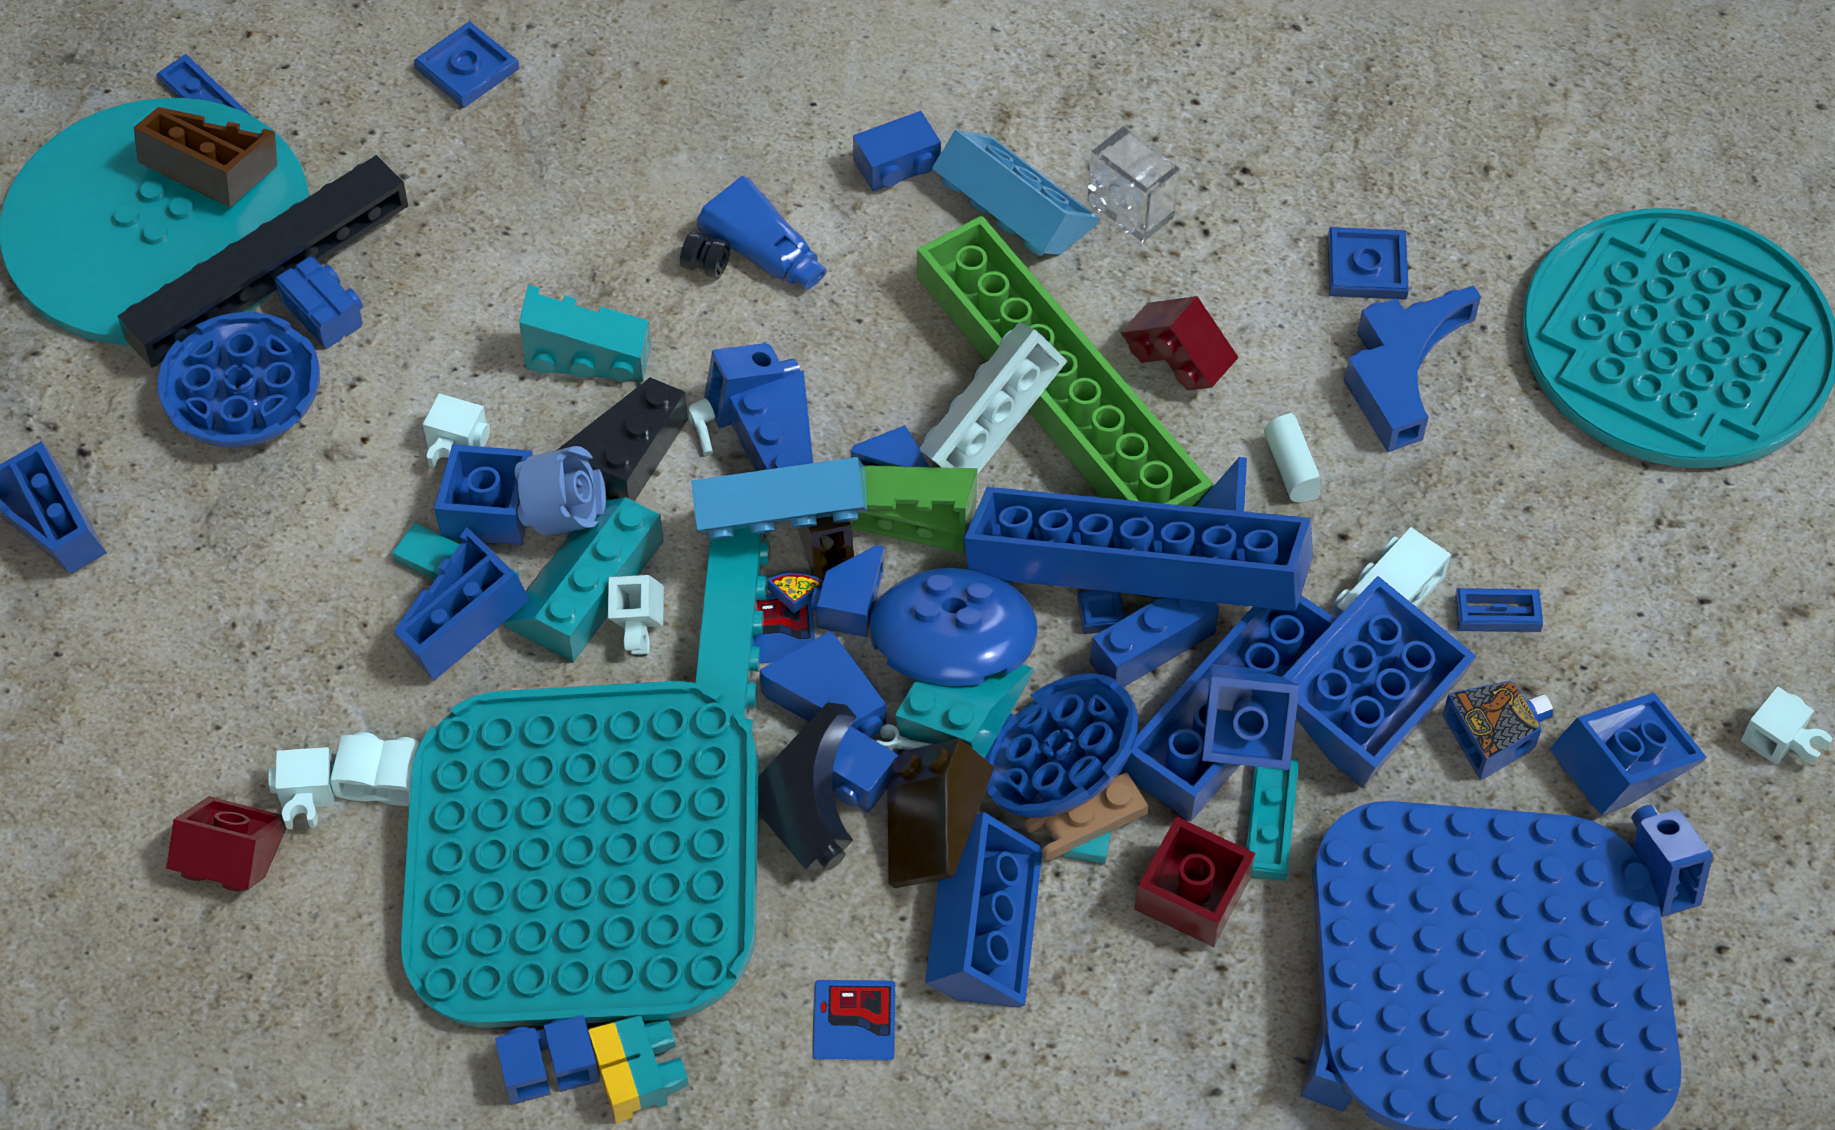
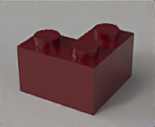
M1198 296L1149 302L1120 332L1128 343L1130 352L1141 363L1166 360L1173 370L1176 380L1186 390L1212 388L1239 358Z

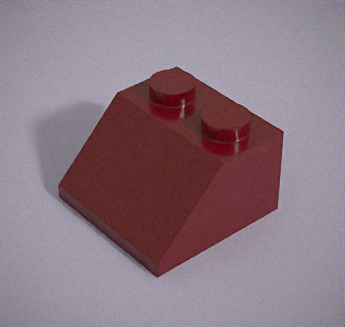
M208 796L173 819L166 869L181 872V876L188 880L203 881L207 879L222 883V887L230 891L241 892L249 890L266 877L287 829L283 816Z

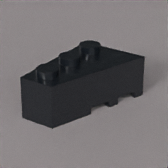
M649 377L557 450L573 446L586 449L593 457L588 459L592 469H600L603 476L606 499L613 500L627 497L635 501L688 420L685 391Z

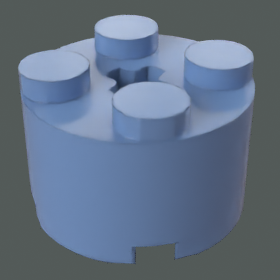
M579 446L568 447L533 455L525 461L516 464L515 477L518 482L520 499L518 517L524 526H532L541 535L553 536L591 528L598 523L595 522L596 516L604 513L606 505L605 484L600 469L593 470L589 464L588 459L593 457L586 449Z

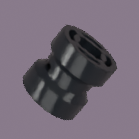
M692 230L683 243L680 254V266L692 271L697 268L704 270L707 276L718 279L727 267L731 245L728 241L719 238L714 241L709 240L705 234Z

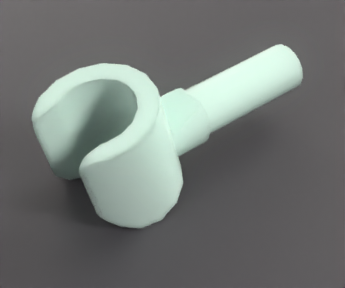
M702 399L690 405L689 422L693 428H696L699 435L703 455L709 456L713 454L706 423L715 420V414L709 401Z
M890 724L884 725L880 729V736L892 741L883 742L876 740V742L896 754L899 749L910 750L932 745L902 737L899 734V730Z

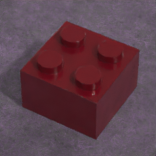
M1176 816L1138 884L1134 910L1214 947L1251 879L1256 853Z

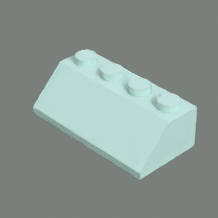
M1019 322L1013 330L1004 335L999 348L990 360L978 368L974 380L964 393L958 395L952 401L949 412L941 422L929 430L924 443L919 448L920 451L942 468H978V475L1062 369L1067 360L1040 333Z

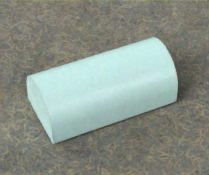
M1289 413L1273 419L1266 425L1264 434L1290 499L1298 503L1318 499L1320 495V475L1296 416L1293 413Z

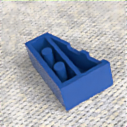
M804 370L730 396L731 423L755 471L813 463Z
M42 441L0 464V516L70 574L107 553L62 467Z
M468 527L461 534L460 539L462 542L450 559L444 558L439 565L440 574L428 591L425 589L421 591L394 630L409 656L433 680H436L530 601L516 573Z

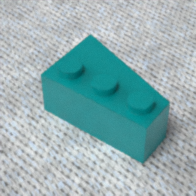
M528 284L519 319L527 370H534L544 374L551 372L572 374L582 378H610L621 382L644 381L651 348L649 320L600 306L599 312L575 305L576 298L564 295L563 300L560 301L540 295L539 287Z

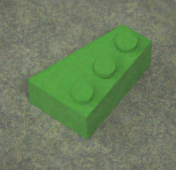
M864 466L868 512L858 513L857 520L850 521L852 529L964 554V537L976 513L978 468Z

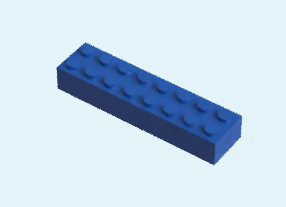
M996 487L986 488L964 537L968 570L988 574L1001 580L1296 611L1313 559L1311 518Z

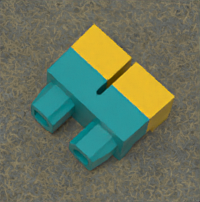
M635 1016L588 1029L594 1057L616 1124L633 1118L632 1112L651 1105L657 1107L668 1105L667 1094L674 1093L689 1085L681 1057L657 1064L655 1054L676 1048L669 1020L651 1022L644 1025L642 1016Z

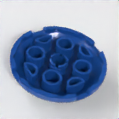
M237 312L206 320L196 325L197 331L182 342L177 340L162 361L158 375V393L166 415L179 430L189 437L218 447L237 448L257 445L285 433L307 413L316 397L320 383L319 361L311 341L307 336L303 337L299 332L291 328L290 322L265 313Z
M967 568L931 569L916 573L899 581L880 597L870 617V639L875 650L879 649L887 657V665L909 678L941 686L984 683L985 676L1002 670L1007 675L1028 659L1037 641V619L1033 608L1025 596L1004 580L981 572L968 570Z
M1078 674L1056 680L1032 693L1030 696L1034 701L1022 709L1016 716L1012 713L1009 714L984 758L994 766L986 791L1000 808L1025 818H1043L1060 815L1087 803L1101 793L1117 777L1132 752L1138 732V714L1131 695L1111 677L1100 674Z

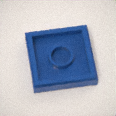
M470 21L414 59L415 69L463 109L519 70L518 60Z
M1329 227V296L1407 299L1409 285L1406 230Z

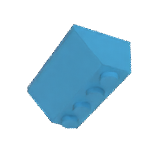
M954 130L932 169L943 176L941 182L945 186L959 193L961 191L970 197L968 202L971 206L986 214L990 212L998 219L996 224L1001 229L1013 235L1016 233L1025 239L1024 246L1039 256H1043L1045 253L1061 255L1094 228L1101 219L991 135Z
M858 457L691 480L697 531L703 535L709 534V540L734 537V530L750 528L751 534L770 533L776 531L775 524L791 522L792 528L812 527L817 525L816 519L832 516L835 523L857 520L858 513L868 512L865 467Z

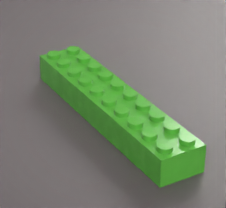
M982 215L917 249V279L987 362L999 348L1004 335L1013 330L1019 322L1040 333L1067 360L1028 412L1100 498L1195 507L1213 487L1210 479Z

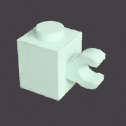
M438 394L423 423L426 442L429 448L427 452L429 467L434 468L440 458H448L452 444L485 446L490 434V425L486 422L484 406Z
M650 575L609 577L608 619L625 629L624 646L626 651H631L632 655L649 654L650 640L647 627L663 626L664 586Z
M1777 687L1749 721L1741 742L1776 765L1789 749L1795 751L1804 762L1815 765L1821 753L1813 749L1810 744H1816L1822 749L1827 750L1833 738L1821 729L1806 730L1805 728L1814 710L1808 707L1798 696L1789 694L1780 687Z
M329 747L277 751L276 767L269 768V788L271 794L277 793L283 809V820L287 829H293V818L300 813L307 814L310 828H315L318 823L315 807L334 806L335 795L333 794L330 782L334 763Z

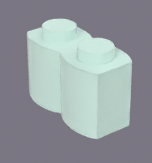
M357 732L354 735L341 736L330 779L333 794L348 800L379 801L389 805L409 807L412 765L420 742L409 737L383 741L368 732Z

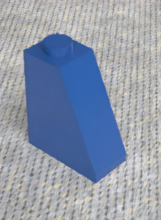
M832 631L760 669L761 692L765 698L808 722L827 702L846 704L857 716L850 726L870 738L876 736L880 729L886 725V703Z

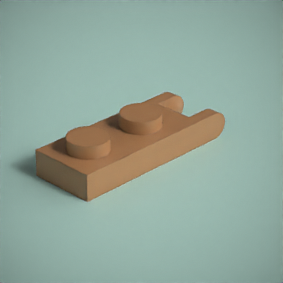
M1126 772L1117 776L1101 793L1082 806L1056 816L1029 818L1025 821L1024 825L1029 833L1046 827L1054 842L1046 845L1041 850V853L1046 860H1051L1148 814V804Z

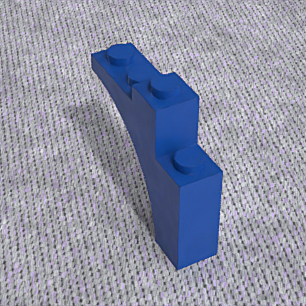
M1474 285L1461 290H1451L1443 296L1427 302H1416L1407 309H1404L1399 300L1395 298L1383 303H1373L1362 310L1357 334L1366 349L1360 350L1353 356L1348 357L1344 382L1387 452L1423 440L1429 416L1425 412L1420 398L1418 370L1430 350L1440 340L1459 327L1475 321L1481 296Z

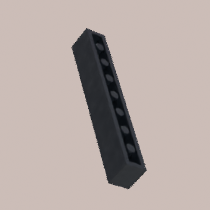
M377 155L364 163L356 165L348 173L333 182L325 184L319 191L303 201L293 204L282 214L269 222L261 224L253 232L237 242L229 244L224 250L208 260L198 263L192 270L174 281L164 284L158 291L142 301L132 304L124 312L117 315L125 340L151 368L157 366L163 361L167 352L177 340L182 342L197 331L196 325L217 316L244 311L277 290L275 280L280 274L290 268L295 269L298 263L310 256L320 263L407 208L408 201L404 182Z

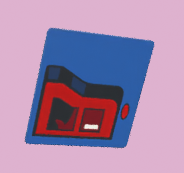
M773 594L766 595V600H758L757 611L764 612L762 636H755L754 646H760V664L773 663L815 640L811 602L793 613Z
M817 980L815 982L814 1059H894L895 982L883 980Z

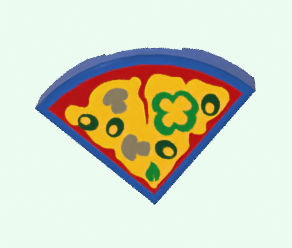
M789 572L768 579L767 589L795 613L812 602L815 587H822L824 581L810 574Z

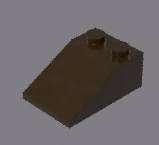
M960 738L902 751L893 765L894 771L887 787L888 884L893 888L954 878L994 769L992 764Z

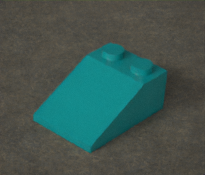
M1022 664L1007 675L1002 670L985 676L984 683L968 686H941L916 680L895 714L900 736L930 744L960 738L985 758L1031 678L1033 667Z

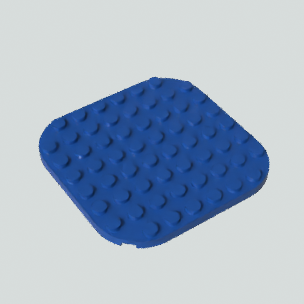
M1381 801L1364 804L1341 816L1329 828L1317 849L1313 862L1312 884L1323 1035L1326 1032L1329 1052L1327 1063L1330 1071L1336 1073L1343 1084L1340 1088L1343 1094L1346 1096L1349 1093L1358 1104L1367 1110L1366 1116L1393 1130H1653L1670 1112L1676 1101L1680 1089L1682 1071L1659 899L1650 881V872L1641 863L1637 852L1625 840L1608 828L1594 821L1569 815Z

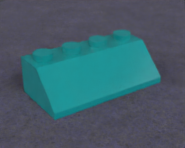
M627 497L606 501L604 513L596 516L595 522L598 523L594 527L573 531L526 592L530 601L504 622V627L574 663L608 617L609 577L638 576L664 542L661 514Z

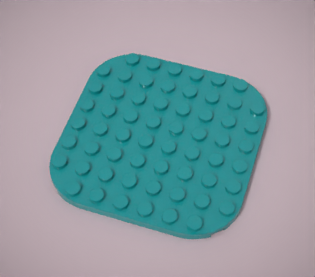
M685 681L494 691L473 696L456 704L449 709L451 713L434 729L432 727L429 728L416 751L411 773L401 955L405 973L420 998L433 1011L454 1023L476 1028L538 1026L549 1024L552 1020L570 1019L584 1015L586 1023L617 1022L635 1016H642L643 1021L666 1020L689 1016L710 1007L722 999L737 984L752 957L757 931L758 752L752 731L740 710H737L729 701L723 698L721 693L704 685Z

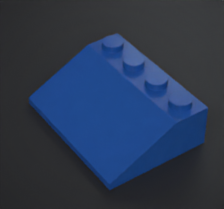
M1377 576L1282 678L1299 683L1296 719L1328 760L1363 788L1463 678L1475 660L1476 655Z

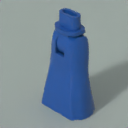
M741 176L705 204L697 218L699 231L714 240L719 238L728 241L732 250L740 253L775 278L781 280L786 278L788 283H798L804 289L809 290L827 273V269L817 262V254L811 251L804 238L788 224L768 198L748 177Z

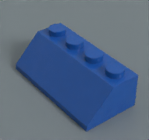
M985 812L976 815L954 878L938 880L925 984L957 1001L1019 1008L1025 1006L1042 861L1041 850L1043 847Z

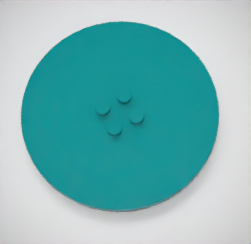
M156 98L114 106L87 116L70 125L39 148L26 162L12 183L3 204L0 218V246L8 274L14 286L26 303L39 315L59 328L89 340L131 346L124 338L117 315L124 312L132 304L138 303L158 291L164 284L170 283L192 270L198 263L204 262L224 250L229 244L237 242L253 232L261 224L269 222L282 214L293 204L301 202L310 196L306 177L300 162L282 137L275 132L277 166L236 203L228 207L138 163L133 127L157 107L205 116L206 123L226 126L228 121L239 123L240 130L261 134L263 129L272 130L257 118L241 110L206 100ZM274 292L267 295L266 297L259 300L258 302H256L255 304L248 307L242 312L252 311L261 303H263Z
M1650 208L1625 211L1590 222L1562 239L1546 255L1534 273L1525 297L1522 312L1524 351L1538 384L1549 400L1573 424L1594 439L1615 450L1649 462L1675 467L1716 468L1741 464L1771 454L1792 442L1815 421L1824 408L1835 384V317L1818 284L1795 258L1765 236L1743 225L1711 214L1684 209Z

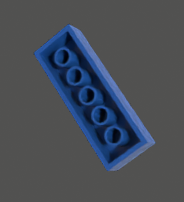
M1302 595L1296 611L1252 607L1137 735L1132 752L1122 769V774L1127 772L1135 784L1191 822L1240 766L1239 764L1202 761L1211 664L1255 668L1282 678L1337 618Z

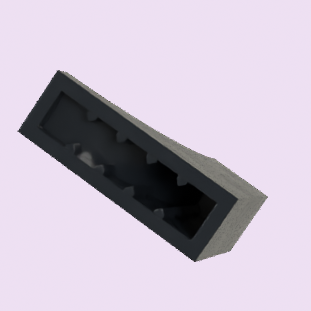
M827 702L758 776V814L805 870H831L844 859L846 855L844 850L853 842L837 812L832 783L833 766L839 744L849 726L857 718L846 704Z

